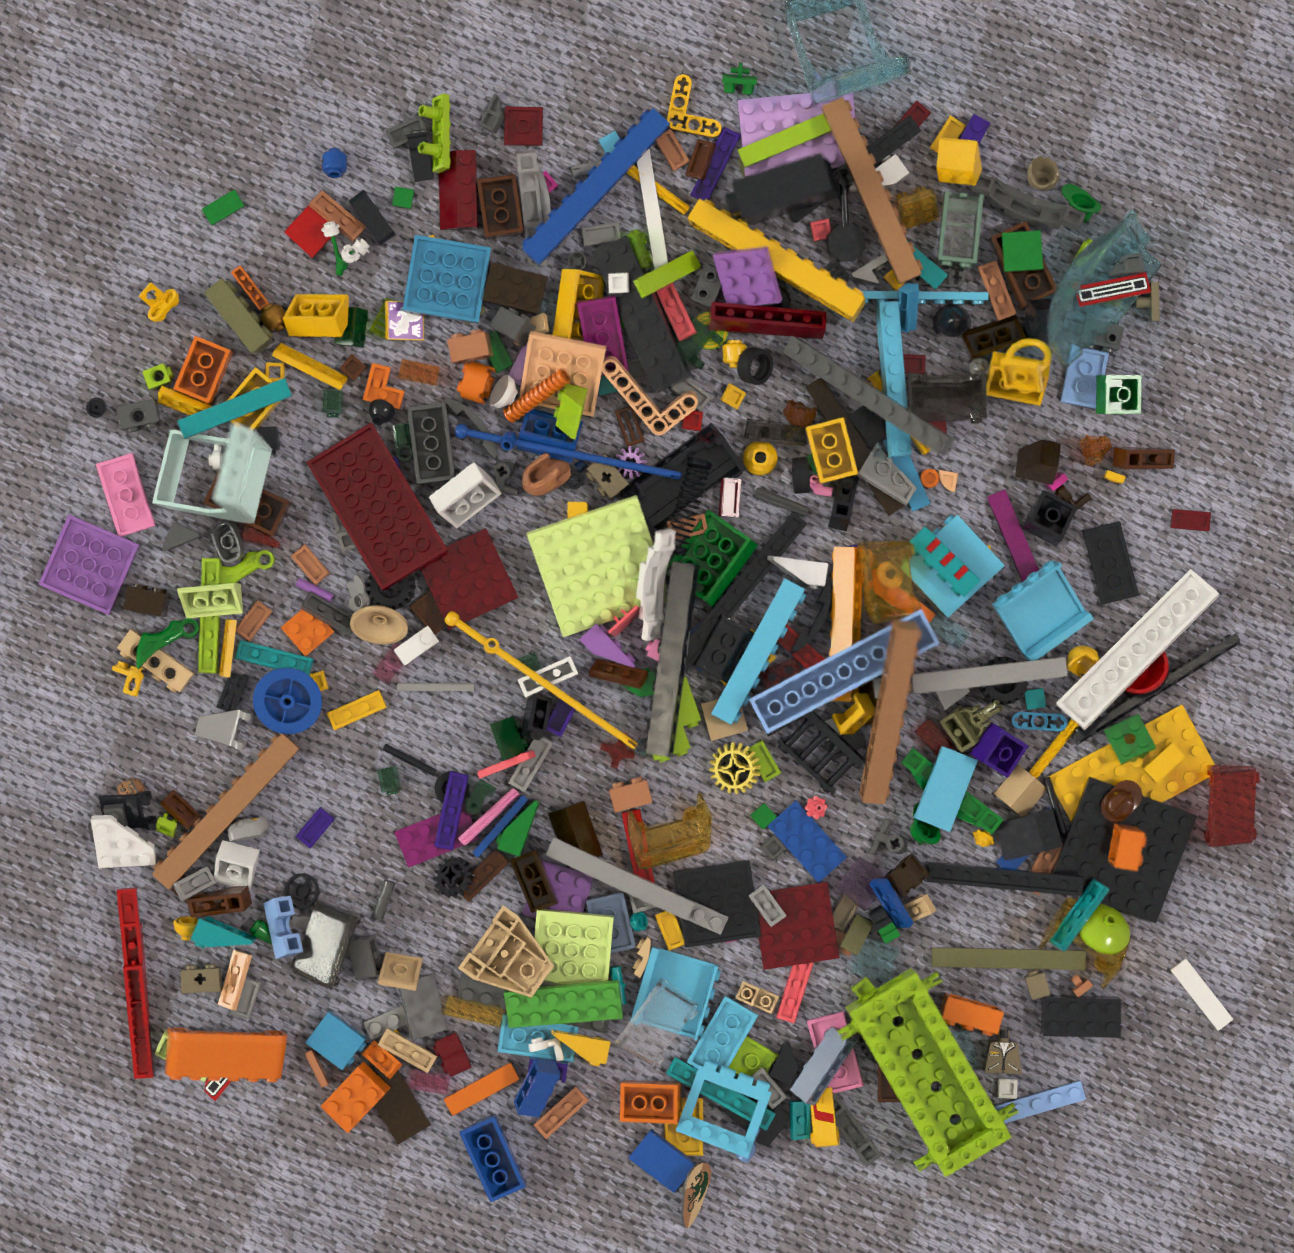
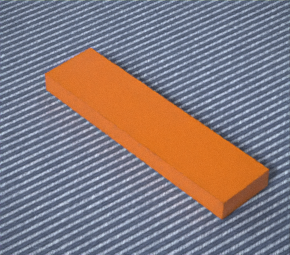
M509 1062L443 1100L452 1116L520 1080L512 1063Z

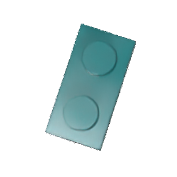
M802 1100L790 1101V1139H810V1104H806Z

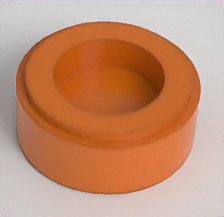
M926 469L921 473L920 481L924 487L933 488L939 482V474L934 469Z

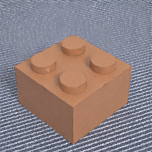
M479 329L470 331L471 335L467 336L463 335V333L451 335L452 339H447L451 362L457 365L494 357L489 334Z
M642 776L632 778L631 783L624 784V781L613 783L612 788L609 789L615 812L653 802L648 781L643 779Z

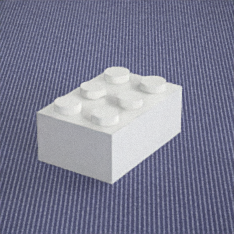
M473 462L448 483L436 490L429 498L436 511L454 527L458 528L502 493L493 478Z

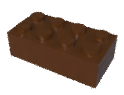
M1027 221L1000 232L989 239L1003 272L1002 233L1031 231ZM1044 258L1043 270L1004 272L1021 309L1027 307L1028 300L1044 299L1058 292V288Z
M220 468L203 504L214 509H223L213 500ZM262 489L254 523L246 524L276 537L292 502Z

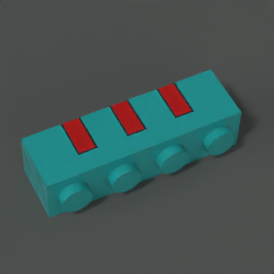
M926 526L909 541L911 545L909 549L916 556L920 554L925 559L923 563L929 569L934 567L939 572L937 576L944 583L948 581L952 585L950 589L958 597L960 595L965 597L980 582V579Z

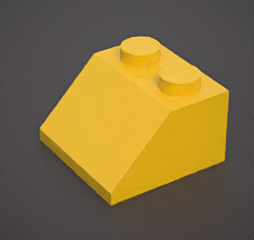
M940 138L936 166L939 182L976 186L982 172L978 141Z

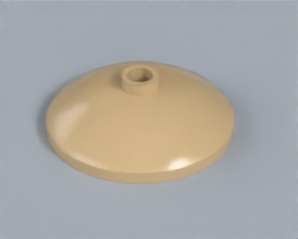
M372 605L357 610L350 620V627L353 633L359 638L374 644L396 643L402 640L408 631L406 619L396 610L385 606Z

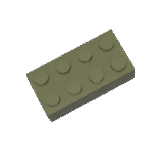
M221 278L207 289L204 294L248 350L257 356L274 343L271 339L274 335L265 325L263 327L260 325V322H262L260 317L253 310L249 311L248 307L250 305L241 295L237 296L236 292L238 290L233 283Z

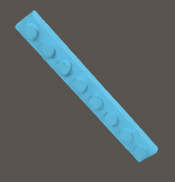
M861 291L864 293L863 296L866 303H868V300H876L877 304L879 302H887V300H895L899 304V291ZM919 291L918 304H926V300L933 301V304H945V301H953L955 305H963L964 301H972V305H983V301H988V292Z

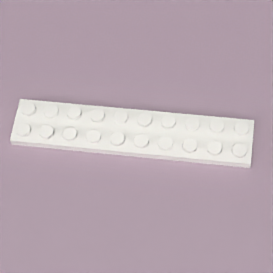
M1190 569L1056 703L1057 706L1080 727L1086 730L1219 597V593Z

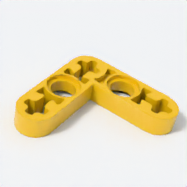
M685 74L679 75L674 82L667 121L670 123L669 128L709 138L718 137L721 133V124L718 121L686 114L692 81ZM682 79H686V83H689L688 86L684 87L683 93L687 92V96L682 93L675 94L676 90L680 92V84L677 83L682 81ZM678 97L683 98L685 101L684 106L681 108L674 105V100ZM674 116H677L679 121H684V117L688 118L686 129L682 128L683 124L680 123L673 126V122L670 119H674ZM697 120L700 127L697 130H691L688 126L690 121ZM702 121H705V126L711 127L712 124H716V128H718V131H715L714 134H711L709 129L704 128V133L701 132L703 127Z

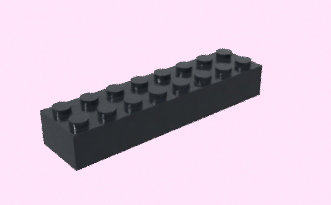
M624 236L593 251L592 254L608 290V274L629 273V293H613L610 295L616 296L619 315L653 391L660 393L692 378L691 371L656 293L653 292L642 298L633 282L647 273L631 237Z

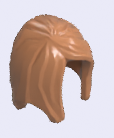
M548 453L540 455L523 472L522 487L524 491L536 497L546 495L559 488L571 476V468L566 461L548 458L550 457Z

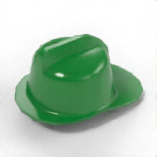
M1065 184L1062 187V194L1069 201V206L1086 213L1083 223L1089 222L1093 214L1101 210L1100 203L1093 199L1087 191L1073 184Z
M918 802L913 808L914 821L911 824L910 833L918 845L926 843L931 845L937 844L941 838L940 829L914 818L919 805Z

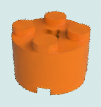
M474 361L466 362L463 367V380H460L457 386V392H460L461 398L485 404L484 398H489L495 378L491 377L492 372L495 373V368Z

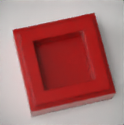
M692 411L683 418L682 429L701 431L703 412Z

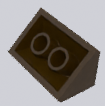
M1016 315L966 330L962 334L969 360L992 354L994 351L998 352L1008 349L1017 341L1027 339Z
M585 801L548 813L557 839L597 857L603 855Z
M537 848L510 859L531 913L536 912L537 909L542 910L559 903Z

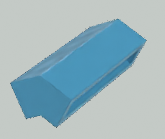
M908 283L899 289L901 331L906 333L910 330H916L918 283Z

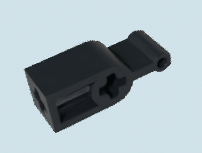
M426 129L407 132L414 182L434 179L431 155L421 154L418 151L421 142L428 143Z

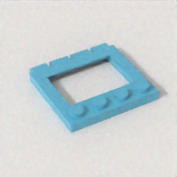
M705 1060L703 1066L699 1065L676 1131L748 1158L772 1094L769 1091L771 1084L758 1079L756 1086L752 1085L754 1077L740 1072L738 1079L734 1078L736 1070L722 1066L720 1072H717L718 1064ZM705 1080L758 1100L746 1136L692 1117Z

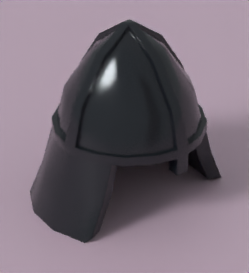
M948 304L942 306L936 312L933 318V328L936 334L942 332L948 337L956 338L962 335L966 329H971V319L969 313L963 307Z

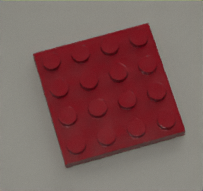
M486 528L446 546L448 549L447 553L420 568L443 619H445L450 611H454L459 615V619L465 623L518 598ZM447 625L448 630L456 627Z
M828 882L770 891L787 916L770 927L757 909L761 932L759 944L764 970L840 958Z

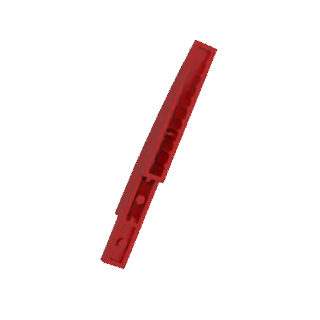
M137 887L120 888L116 891L134 1079L153 1078L142 923H140Z

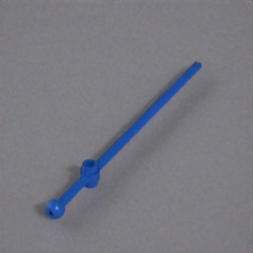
M464 424L457 425L455 430V436L459 439H464L468 436L497 442L506 451L517 446L674 479H680L682 475L678 471L517 439L515 433L511 431L501 436L471 430Z

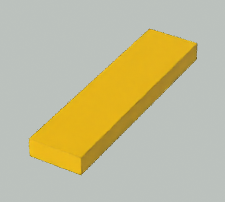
M280 343L272 354L273 357L338 390H341L348 381V376L283 343Z

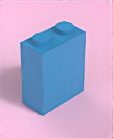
M329 1010L305 1043L343 1070L345 1066L349 1068L354 1062L355 1058L352 1056L355 1052L358 1051L360 1053L367 1044L364 1042L367 1037Z

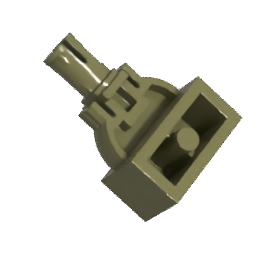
M998 700L980 708L979 704L975 707L964 708L959 705L946 713L939 722L962 753L977 744L982 737L985 727L991 724V720H988V718L1002 711L1003 707L1001 704L997 706L1000 703Z

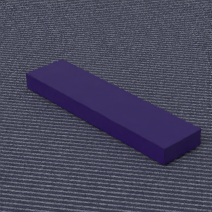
M723 127L715 143L716 148L705 180H697L690 194L691 197L703 201L705 199L710 200L741 136L740 134Z
M453 771L449 773L434 847L448 850L454 849L469 779L467 774Z

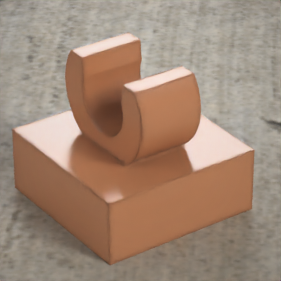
M1077 974L1070 978L1075 984L1072 991L1078 998L1093 987L1087 978L1082 981Z

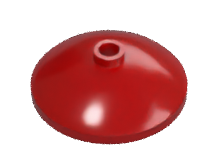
M1165 651L1125 691L1133 694H1145L1161 686L1169 670V662Z

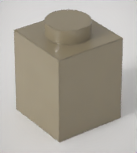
M1038 969L1028 971V975L1024 976L1030 998L1035 1000L1051 995L1044 972H1039Z

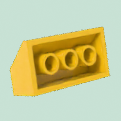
M562 269L553 336L584 342L577 302L603 297L605 281L602 275L578 269Z

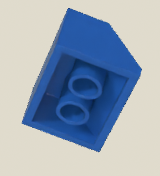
M532 409L525 414L518 439L576 451L583 421L580 422L576 439H571L556 426L557 418L554 417V414ZM517 447V448H516V449H519V450H523V451H526V452H531V453H535V454H539V455H542V454H545V453H546V452L531 450V449L522 448V447ZM548 453L551 458H555L572 463L574 459L571 457Z

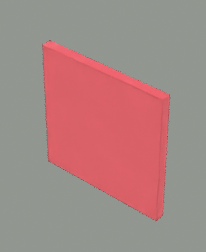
M637 605L628 613L622 609L621 612L625 616L621 620L614 616L617 623L608 631L612 636L616 637L639 616L640 608Z

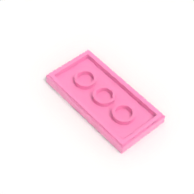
M133 453L96 464L118 536H126L156 526Z
M844 1011L807 1020L814 1049L820 1045L828 1029L831 1027L841 1029L848 1025ZM854 1047L827 1086L832 1087L833 1094L864 1086Z

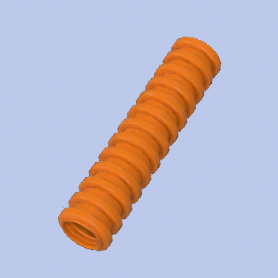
M558 369L548 379H544L535 388H532L522 395L521 398H518L517 401L504 408L505 418L511 423L516 422L525 413H528L538 404L542 403L543 400H546L547 397L555 394L561 387L563 388L565 384H569V375L563 369Z

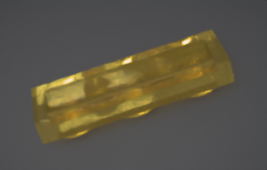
M448 995L444 1015L500 1027L504 1008Z

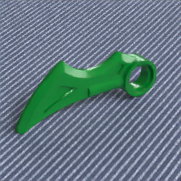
M187 618L183 621H171L169 626L160 633L149 634L143 632L137 649L136 668L140 669L155 652L181 637L185 639L194 638L199 630L198 623L194 619ZM190 624L194 627V631L186 633L183 627Z

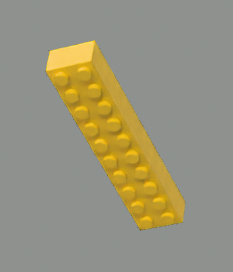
M708 199L704 201L698 200L687 218L691 226L731 250L768 247L776 277L851 322H855L866 304L863 292L857 288H853V290L848 288L845 281L840 278L833 279L830 273L823 268L818 270L810 260L798 258L797 253L790 248H787V250L783 249L780 246L781 243L775 239H766L763 232L756 228L751 230L745 221L739 218L736 221L731 217V213L724 209L718 210L715 204Z

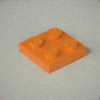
M300 610L281 627L305 657L335 632L330 625L304 610Z

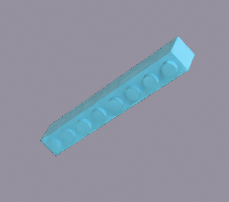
M898 301L879 302L875 306L882 391L908 408ZM885 420L888 458H901L912 455L910 435Z
M784 579L711 713L712 715L731 725L733 722H738L742 714L739 712L741 706H746L751 698L748 693L751 688L756 689L760 681L757 678L760 671L765 672L770 663L766 660L770 654L774 656L779 646L776 644L778 638L783 639L788 630L785 627L788 620L792 622L797 613L794 610L796 605H801L806 597L804 588Z

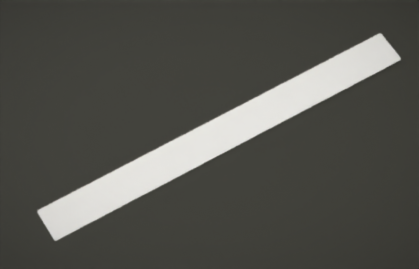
M648 149L637 161L640 172L639 177L654 269H657L667 264L668 259L650 149Z

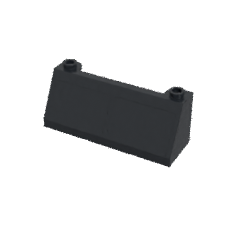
M712 423L653 465V467L681 472L680 479L643 473L620 491L625 499L637 495L648 531L653 537L656 536L657 531L665 530L666 521L676 515L674 510L678 508L675 504L680 503L677 498L681 497L679 492L683 491L680 488L684 486L682 481L687 480L684 475L688 474L685 469L690 468L687 465L690 457L703 459L712 464L711 470H706L710 474L701 473L696 470H687L692 474L708 478V480H704L695 476H686L691 480L706 483V486L684 481V483L690 486L704 489L705 491L702 492L682 487L688 492L703 495L718 484L721 478H738L746 470L724 436ZM680 493L687 498H699L688 493ZM679 499L686 504L692 503V501L687 499ZM677 505L682 509L686 507L685 505Z

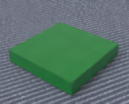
M1041 230L1002 233L1004 272L1043 270Z

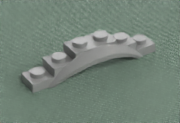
M536 151L516 152L525 239L528 236L532 237L536 233L535 229L542 221L544 223L547 222L549 219L548 215L551 212L548 187L544 175L537 165ZM527 256L528 267L538 266ZM547 258L540 266L548 265Z

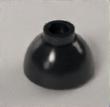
M377 399L373 400L369 405V415L376 425L389 422L395 414V408L388 401Z

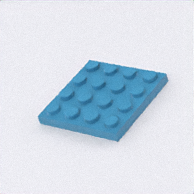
M415 235L402 311L479 324L491 247Z

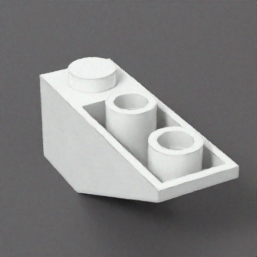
M896 154L892 157L890 155L881 161L882 164L875 168L876 172L880 171L884 181L881 183L883 187H891L909 174ZM851 182V187H849L848 191L856 192V186L854 182Z

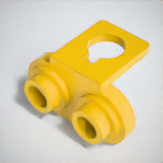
M149 283L139 295V298L151 307L148 311V318L153 322L163 321L170 309L179 303L178 292L174 289H168L163 293L153 283ZM151 290H155V296H157L154 300L152 298L147 299L146 297L147 293Z
M118 661L117 664L112 666V670L127 675L123 693L137 697L144 678V674L141 672L142 668L137 669L133 665L129 668V663ZM134 680L136 685L134 690L131 691L129 685Z

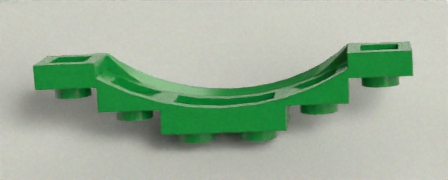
M911 748L900 763L911 771L915 781L924 791L934 764L914 748ZM968 791L965 792L956 817L974 826L982 827L992 835L1003 819Z

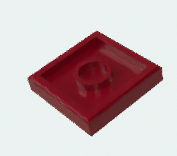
M505 106L504 145L543 146V107Z

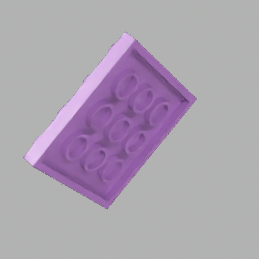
M68 514L38 585L110 615L140 544Z

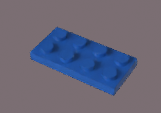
M796 800L768 825L772 832L818 883L847 858L811 816H807V812Z

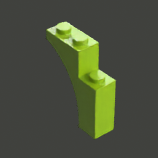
M686 676L683 681L673 753L677 754V757L687 754L688 749L691 748L683 726L687 725L689 729L699 725L698 721L701 720ZM653 755L654 761L659 760V763L670 760V757Z

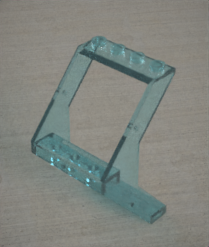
M864 0L785 1L786 21L815 104L910 74L909 57L907 54L889 58L877 40ZM856 3L875 63L821 79L807 57L796 22Z

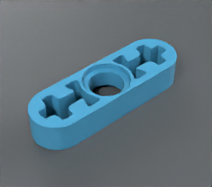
M1016 712L1011 717V723L1017 729L1062 731L1067 727V719L1062 714ZM1022 715V718L1029 719L1028 715H1032L1030 719L1031 727H1027V722H1022L1021 726H1018L1015 718ZM1036 716L1044 718L1043 726L1037 727L1034 725V718ZM1047 716H1051L1050 720H1057V717H1060V720L1064 723L1059 728L1055 724H1050V728H1047Z

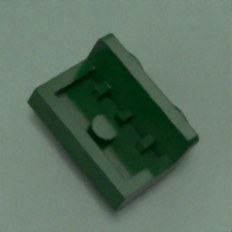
M348 307V325L342 337H335V345L364 347L368 310Z

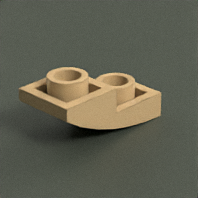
M649 936L646 939L641 938L636 946L639 949L637 954L643 958L642 960L638 958L632 968L635 969L634 975L639 978L643 974L649 959L651 937Z
M742 981L735 999L773 1014L780 996Z

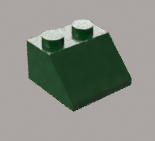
M513 715L490 724L503 761L526 752L525 748L528 747L526 738L520 735L519 730L522 727L518 718L515 719Z

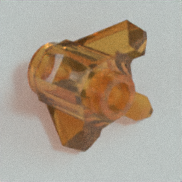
M1086 435L1079 442L1082 454L1086 458L1085 464L1091 467L1096 462L1101 463L1105 454L1112 447L1109 438L1105 435L1099 437Z

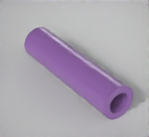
M299 578L295 585L304 591L313 592L328 602H331L334 594L302 578Z

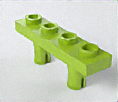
M445 93L432 98V107L421 105L418 110L419 116L432 119V144L421 142L418 151L421 154L432 156V172L441 173L449 169L451 163V123L449 115L451 105L449 94Z

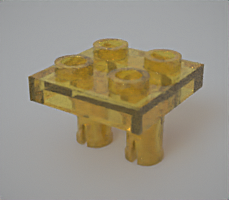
M921 186V192L920 188L917 187L915 194L908 195L907 192H903L904 197H902L901 193L897 194L896 201L900 224H903L906 229L939 219L936 194L933 188L927 190L925 186Z

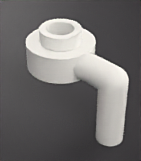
M214 444V450L212 454H209V466H212L213 470L221 469L222 445Z
M542 1037L531 1039L532 1043L528 1044L530 1052L553 1046L556 1061L564 1060L561 1043L558 1038L543 1040Z

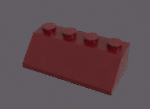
M476 150L450 151V168L439 173L440 230H478Z

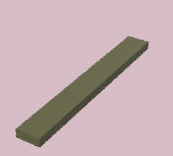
M932 947L931 966L1086 970V951L1066 950L1063 952L1062 950Z

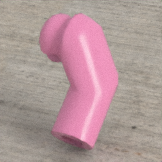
M817 475L810 476V488L814 494L832 497L833 487H826L820 484Z

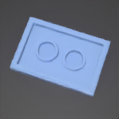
M1071 345L1060 402L1096 409V375H1105L1109 353Z

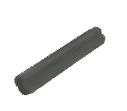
M757 488L755 491V498L804 517L808 514V506L762 488Z

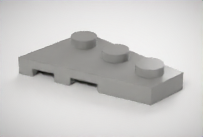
M877 442L857 476L906 506L917 488L896 467L893 460L888 458Z

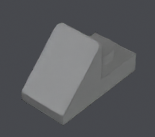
M883 254L851 273L850 276L855 280L879 285L880 283L873 270L877 273L884 269L888 259Z

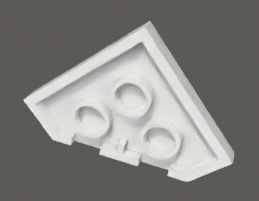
M112 815L91 817L99 868L156 865V852L153 843L150 841L146 842L140 838L137 832L128 826L124 827Z

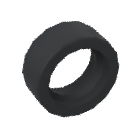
M749 347L744 350L737 363V371L741 380L754 385L765 383L773 370L771 354L757 347ZM759 356L760 364L758 371L752 376V362L755 357Z
M807 457L792 458L794 494L810 492Z

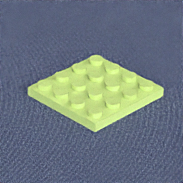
M537 909L535 940L554 965L545 980L562 985L608 981L614 915Z

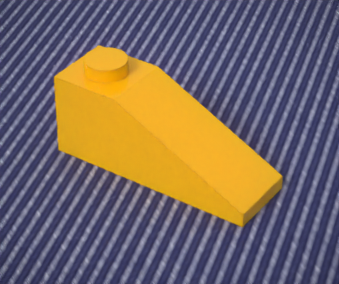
M551 1029L552 1035L589 1061V1065L600 1066V1063L606 1064L610 1047L608 1039Z

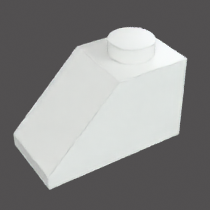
M427 626L394 649V652L405 666L435 646L439 641L429 626Z

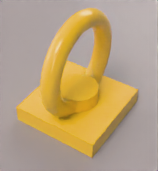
M1032 338L1014 343L1007 350L1006 356L1002 357L1000 361L1004 388L1042 393L1044 386L1041 372L1049 366L1052 358L1049 346L1041 340ZM1027 346L1037 347L1044 353V359L1041 363L1013 359L1016 351Z

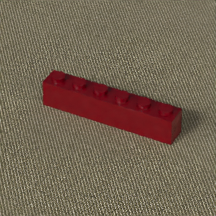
M711 302L708 330L823 339L826 330V312Z

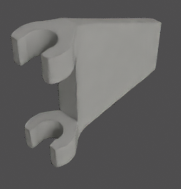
M238 709L200 716L195 735L243 750L246 747L247 741L236 738L240 720H253L254 712Z

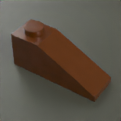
M1114 447L1113 466L1123 469H1174L1175 449Z
M248 885L230 887L187 899L191 917L243 912L252 904Z

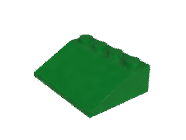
M708 509L704 514L708 529L703 534L690 536L691 539L687 538L685 540L690 544H683L681 547L688 549L687 555L680 556L675 554L667 566L666 574L668 575L672 562L699 565L696 596L714 607L758 545ZM702 519L693 529V532L699 531L702 527Z

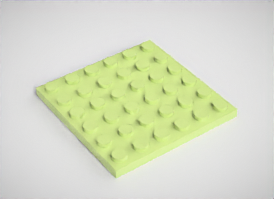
M637 495L527 532V537L563 637L592 628L595 624L601 625L615 620L614 616L618 619L625 616L621 612L622 609L628 613L636 605L640 608L641 600L636 598L640 564L643 561H647L648 547L654 545ZM666 581L664 584V603L667 602L668 597L666 596Z

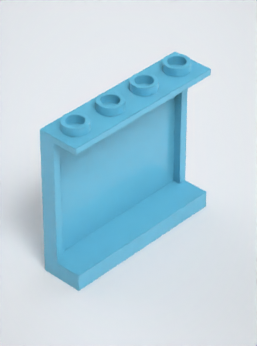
M951 514L944 521L946 525L942 529L937 527L932 533L980 579V582L965 597L962 595L958 597L950 589L952 585L948 581L944 583L937 576L939 572L934 567L929 569L923 563L925 559L920 554L918 556L915 554L911 556L909 553L901 560L903 563L901 568L947 618L1005 566L958 514L955 517Z
M1054 560L1046 562L1039 571L1029 574L1025 581L1014 585L1011 591L1000 595L996 602L992 604L1027 661L1038 660L1094 619L1090 612L1085 611L1060 569L1062 564Z
M652 946L630 1021L640 1022L688 1036L697 1041L698 1036L702 1037L705 1026L702 1025L703 1018H707L710 1007H707L709 999L713 1000L715 989L712 988L714 981L718 982L721 971L718 970V965Z

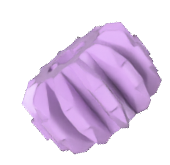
M631 446L628 447L629 453H626L622 448L623 457L616 454L618 459L624 461L630 458L631 460L635 459L636 463L647 464V460H640V458L645 456L644 453L637 456L639 448H636L634 453H632ZM620 467L617 469L619 472H621L623 469L625 470L622 474L624 478L626 477L627 472H629L630 479H633L632 472H635L637 477L640 476V473L635 470Z

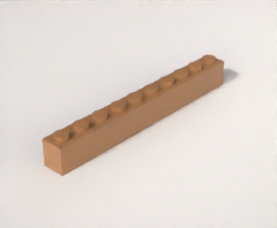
M841 97L823 105L821 110L899 285L922 274L921 270H923L919 259L915 260L913 244L911 241L907 242L905 237L907 235L906 228L903 224H899L897 217H900L898 210L895 206L892 207L889 201L892 198L887 188L884 189L881 183L884 181L881 172H876L874 167L876 161L872 153L868 154L866 149L868 143L865 136H860L858 131L860 125L857 118H853L850 113L852 107L849 100L845 101L844 97Z
M893 620L859 791L863 803L885 804L886 797L890 795L889 782L893 779L892 767L893 763H896L897 760L896 747L900 745L899 732L904 725L903 712L907 710L906 697L911 690L910 677L914 675L913 662L918 656L917 642L921 640V629H919L916 622Z
M277 733L270 741L272 745L268 749L264 747L258 753L259 759L255 763L251 761L245 767L246 773L242 777L238 775L231 783L233 787L229 791L225 789L218 797L220 801L216 805L211 804L205 811L207 815L203 819L198 818L192 825L194 829L190 833L186 832L179 839L181 843L177 847L173 846L166 853L168 857L164 861L160 860L153 867L155 871L152 875L168 890L173 887L174 883L180 880L301 749L286 734L282 733L279 735Z

